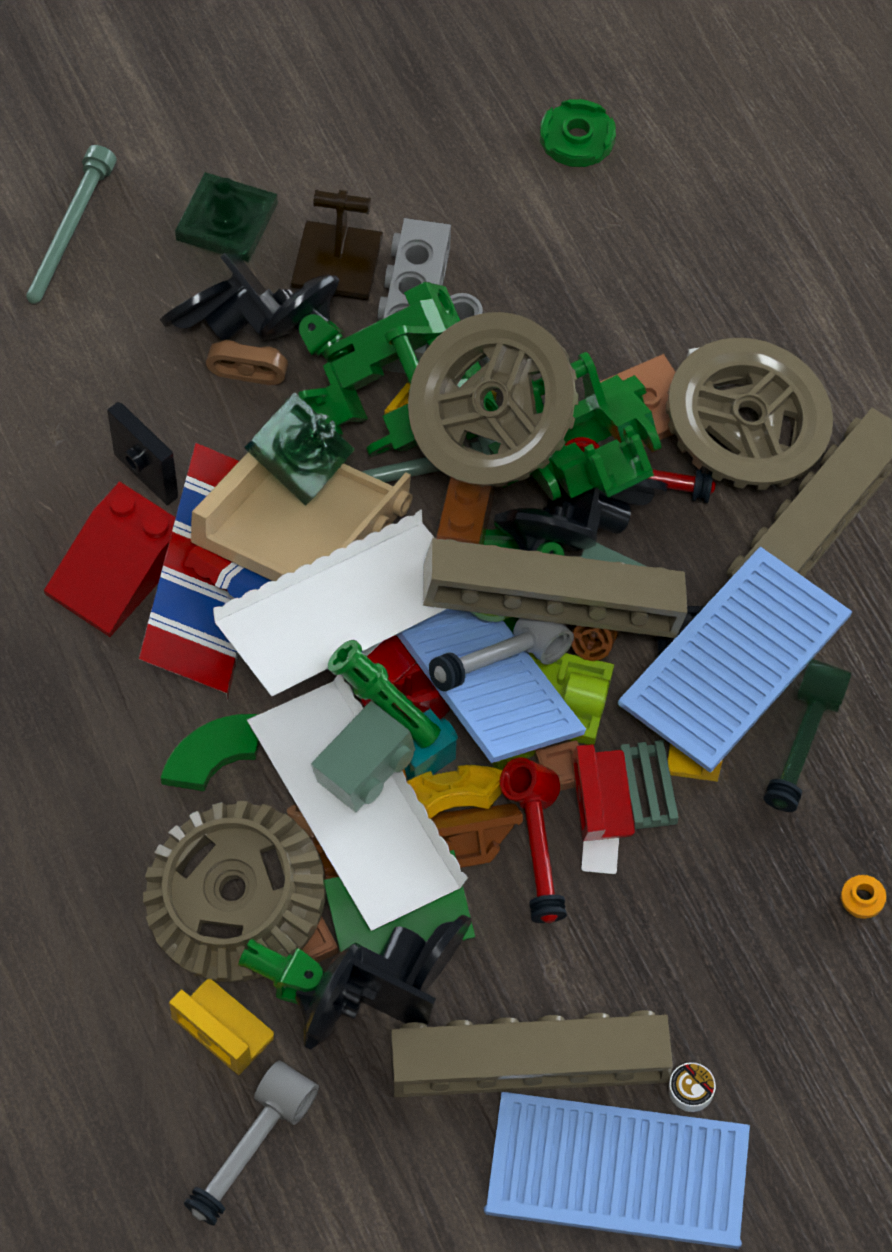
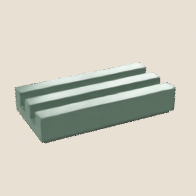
M657 740L654 745L640 742L637 744V747H630L629 744L621 745L620 750L625 755L635 829L676 825L679 817L664 740ZM652 756H655L666 811V815L661 816L649 759ZM635 758L640 759L650 817L643 818L632 761Z

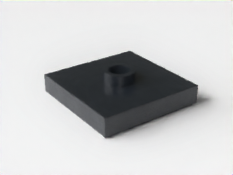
M118 401L107 409L114 455L168 506L178 498L173 452L126 406Z

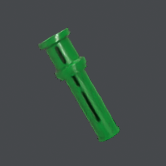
M349 640L337 648L329 659V671L334 675H341L353 686V693L357 697L364 700L370 699L411 732L412 739L420 748H426L435 742L441 731L439 726L433 723L388 680L387 669L380 663L374 664L362 653V646L356 640Z

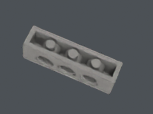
M404 218L401 234L394 233L391 256L396 257L394 265H387L384 287L389 289L388 297L381 296L378 320H382L408 307L409 303L404 292L425 281L443 286L450 252V224ZM428 344L414 350L418 361L429 347ZM399 359L381 367L384 371L405 373Z

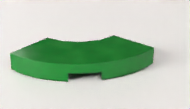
M238 714L222 717L208 722L191 732L178 744L168 758L161 775V784L205 791L210 778L223 766L238 760H256L260 741L247 720L259 714Z

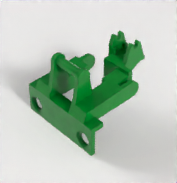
M425 281L404 292L409 303L408 307L325 349L324 352L328 360L338 359L323 365L331 385L326 388L303 390L298 393L299 396L290 397L285 400L296 422L303 444L306 447L315 450L342 436L343 432L340 426L349 421L362 423L368 420L356 390L385 376L381 367L399 359L411 385L414 371L419 363L414 350L426 344L430 346L443 331L460 321L446 286ZM479 362L471 366L458 383L459 388L481 369ZM489 391L484 398V407L488 411H495L499 408L492 392ZM408 404L382 416L390 434L368 445L366 451L370 457H374L392 449L408 451L418 446L411 429ZM467 432L466 437L467 440H472L478 437V435Z
M587 352L579 354L578 360L570 364L575 370L577 379L580 377L583 379L585 399L579 401L578 405L574 406L573 417L575 422L573 428L568 429L563 440L565 444L577 437L589 438L596 443L610 436H613L615 440L597 449L590 444L584 447L585 454L575 442L567 446L564 444L560 451L556 450L548 459L550 461L549 464L543 469L537 468L531 472L530 475L532 474L552 501L561 497L558 483L570 498L594 487L603 491L607 497H610L654 476L643 443L651 452H655L662 447L652 411L644 404L642 395L647 392L641 381L635 375L625 380L615 375L600 383L596 367ZM541 377L535 381L532 380L536 414L542 413L544 409L541 396L545 395V386ZM494 442L488 445L491 455L498 453L501 443ZM515 480V481L509 482L507 486H509V485H511V484H513V483H515V482H517V481H519V480Z

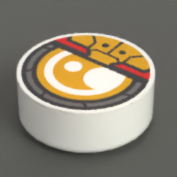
M685 1063L677 1067L673 1071L668 1085L671 1101L678 1108L687 1112H697L706 1108L711 1103L716 1089L713 1074L708 1068L698 1063Z

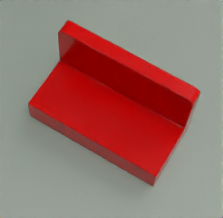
M594 744L576 746L571 760L582 842L633 836L635 827L624 752L622 750L595 752Z

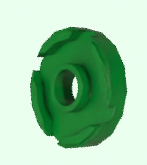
M569 99L561 102V106L555 109L551 107L546 111L540 124V143L545 153L556 162L570 167H587L601 162L610 155L615 144L616 125L612 116L610 119L606 114V109L597 103L585 99ZM580 128L586 131L587 134L577 137L571 135L569 131Z

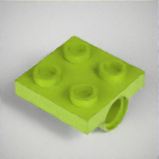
M529 653L586 728L584 735L568 740H577L579 743L594 744L595 746L613 676L614 664L598 660L589 661L580 656L565 653L556 662L545 665L532 653Z

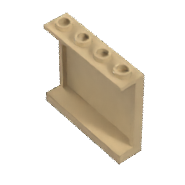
M282 416L192 511L191 542L271 581H277L282 575L290 572L294 573L303 565H311L322 556H329L339 548H347L353 541L364 540L370 533L380 532L384 527L392 524L398 516L403 517L409 510L413 495L409 493L411 474L405 472L398 482L391 486L295 442L296 422Z

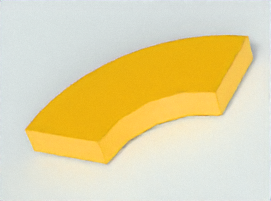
M459 765L457 766V771L433 775L431 771L425 772L408 780L407 784L412 786L417 800L423 804L428 818L431 819L439 812L453 807L475 806L489 809L502 794L500 788L502 770L487 766Z

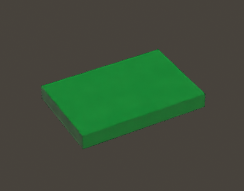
M454 850L449 851L456 858ZM340 877L325 880L326 898L339 953L356 942L380 955L395 927H404L412 930L427 942L441 924L454 922L461 915L471 918L462 885L460 889L371 931ZM472 921L462 941L475 938Z

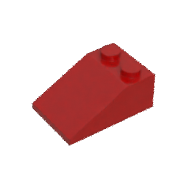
M119 481L88 517L46 585L44 594L108 637H111L159 583L176 517Z

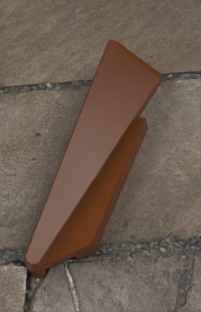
M516 804L491 806L489 809L472 808L440 812L431 820L435 823L439 836L446 841L449 851L454 850L460 868L490 863L500 851V843L513 826L522 823L523 814ZM310 837L320 854L326 879L339 877L317 838Z

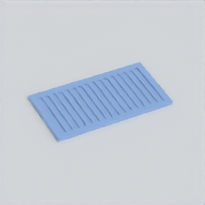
M759 547L618 700V705L711 773L848 620L852 611L767 552L764 548Z
M446 609L396 634L431 682L429 663L433 658L449 652L454 653L460 658L514 637V634L503 620L499 622L485 621L474 616L469 611ZM526 651L465 674V681L461 686L448 691H441L435 686L491 763L582 736L586 731L584 725Z
M501 1092L488 1199L484 1212L490 1216L739 1249L742 1244L740 1234L750 1125Z

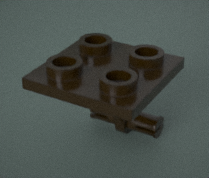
M315 190L313 206L336 209L337 221L336 225L306 220L291 280V288L301 289L304 286L303 284L312 278L331 275L337 276L340 280L334 294L369 299L383 232L347 227V211L369 215L371 198L348 195V191L339 190V193Z

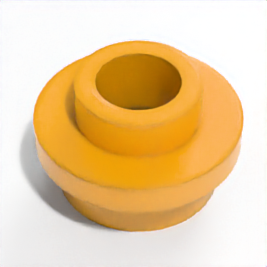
M857 875L847 880L841 892V901L844 908L852 916L860 919L871 918L878 915L884 908L886 891L883 885L874 877ZM857 891H867L871 894L872 898L869 900L861 899L857 895Z

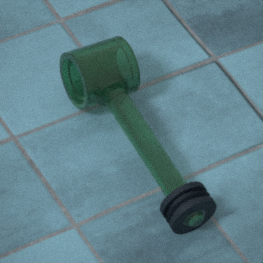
M815 659L809 662L797 699L806 701L808 704L782 775L780 779L769 781L768 788L763 797L764 801L771 807L784 812H794L797 810L802 790L796 785L825 710L839 712L852 672Z

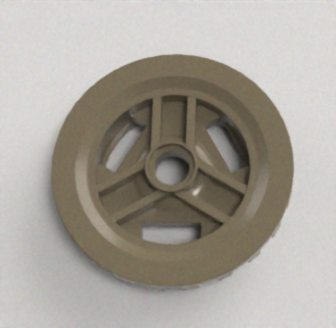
M482 313L453 324L443 331L426 349L419 360L411 380L408 398L409 420L415 440L421 451L435 467L446 475L479 487L507 486L509 482L515 480L523 481L529 478L530 473L537 468L543 469L550 463L548 459L556 450H561L565 444L563 439L568 429L573 428L575 422L573 412L574 406L578 405L579 396L575 390L577 377L575 370L571 367L570 357L566 350L545 328L528 318L512 313ZM488 357L490 361L459 388L458 383L467 370L479 360ZM541 373L545 386V403L543 412L536 414L531 375ZM493 389H500L503 393L502 405L495 411H487L484 407L486 394ZM467 432L501 443L498 453L487 455L465 447L463 442Z
M728 338L717 340L698 348L678 367L667 392L666 414H669L670 418L668 427L671 434H676L678 438L677 446L681 452H688L693 457L692 464L699 470L704 466L713 472L712 478L720 482L723 478L734 481V487L744 489L749 484L755 485L757 490H767L773 484L783 487L789 485L795 478L801 479L821 459L832 434L833 413L831 403L819 378L797 356L766 341L750 338ZM728 384L745 385L726 390L715 389V387ZM742 407L752 408L757 412L759 420L755 422L744 420L740 416L738 409ZM783 415L788 416L792 425L793 435L790 447L779 444ZM706 431H708L710 434H712L716 439H718L722 444H724V445H725L728 449H730L732 452H730V451L724 449V448L721 447L719 444H717V443L708 435V433H707Z
M237 801V804L226 805L221 802L213 804V808L202 813L198 810L189 815L190 820L180 827L176 825L169 831L170 837L164 845H158L154 852L156 858L153 865L147 868L145 875L147 887L146 892H143V903L147 911L146 920L156 938V942L176 964L195 976L204 979L234 983L263 977L245 967L238 966L244 949L248 950L247 944L250 939L256 940L257 943L285 957L289 954L293 955L297 948L302 950L314 934L323 913L326 898V876L320 854L313 841L304 829L290 816L282 814L265 804L260 806L251 804L249 801ZM214 843L213 849L188 878H184L182 873L191 858L207 844ZM272 849H276L285 875L284 887L274 890L262 853ZM232 879L243 880L245 882V892L242 897L235 901L225 900L222 895L224 885ZM202 923L243 928L241 936L227 939L200 935Z

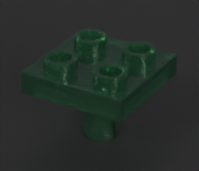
M205 172L175 229L176 240L219 254L239 255L243 261L249 263L278 204L277 194L233 181L230 178H223Z
M294 392L244 448L306 506L355 449L335 431L336 427L333 420L327 423L325 421L328 418L327 415L317 414Z

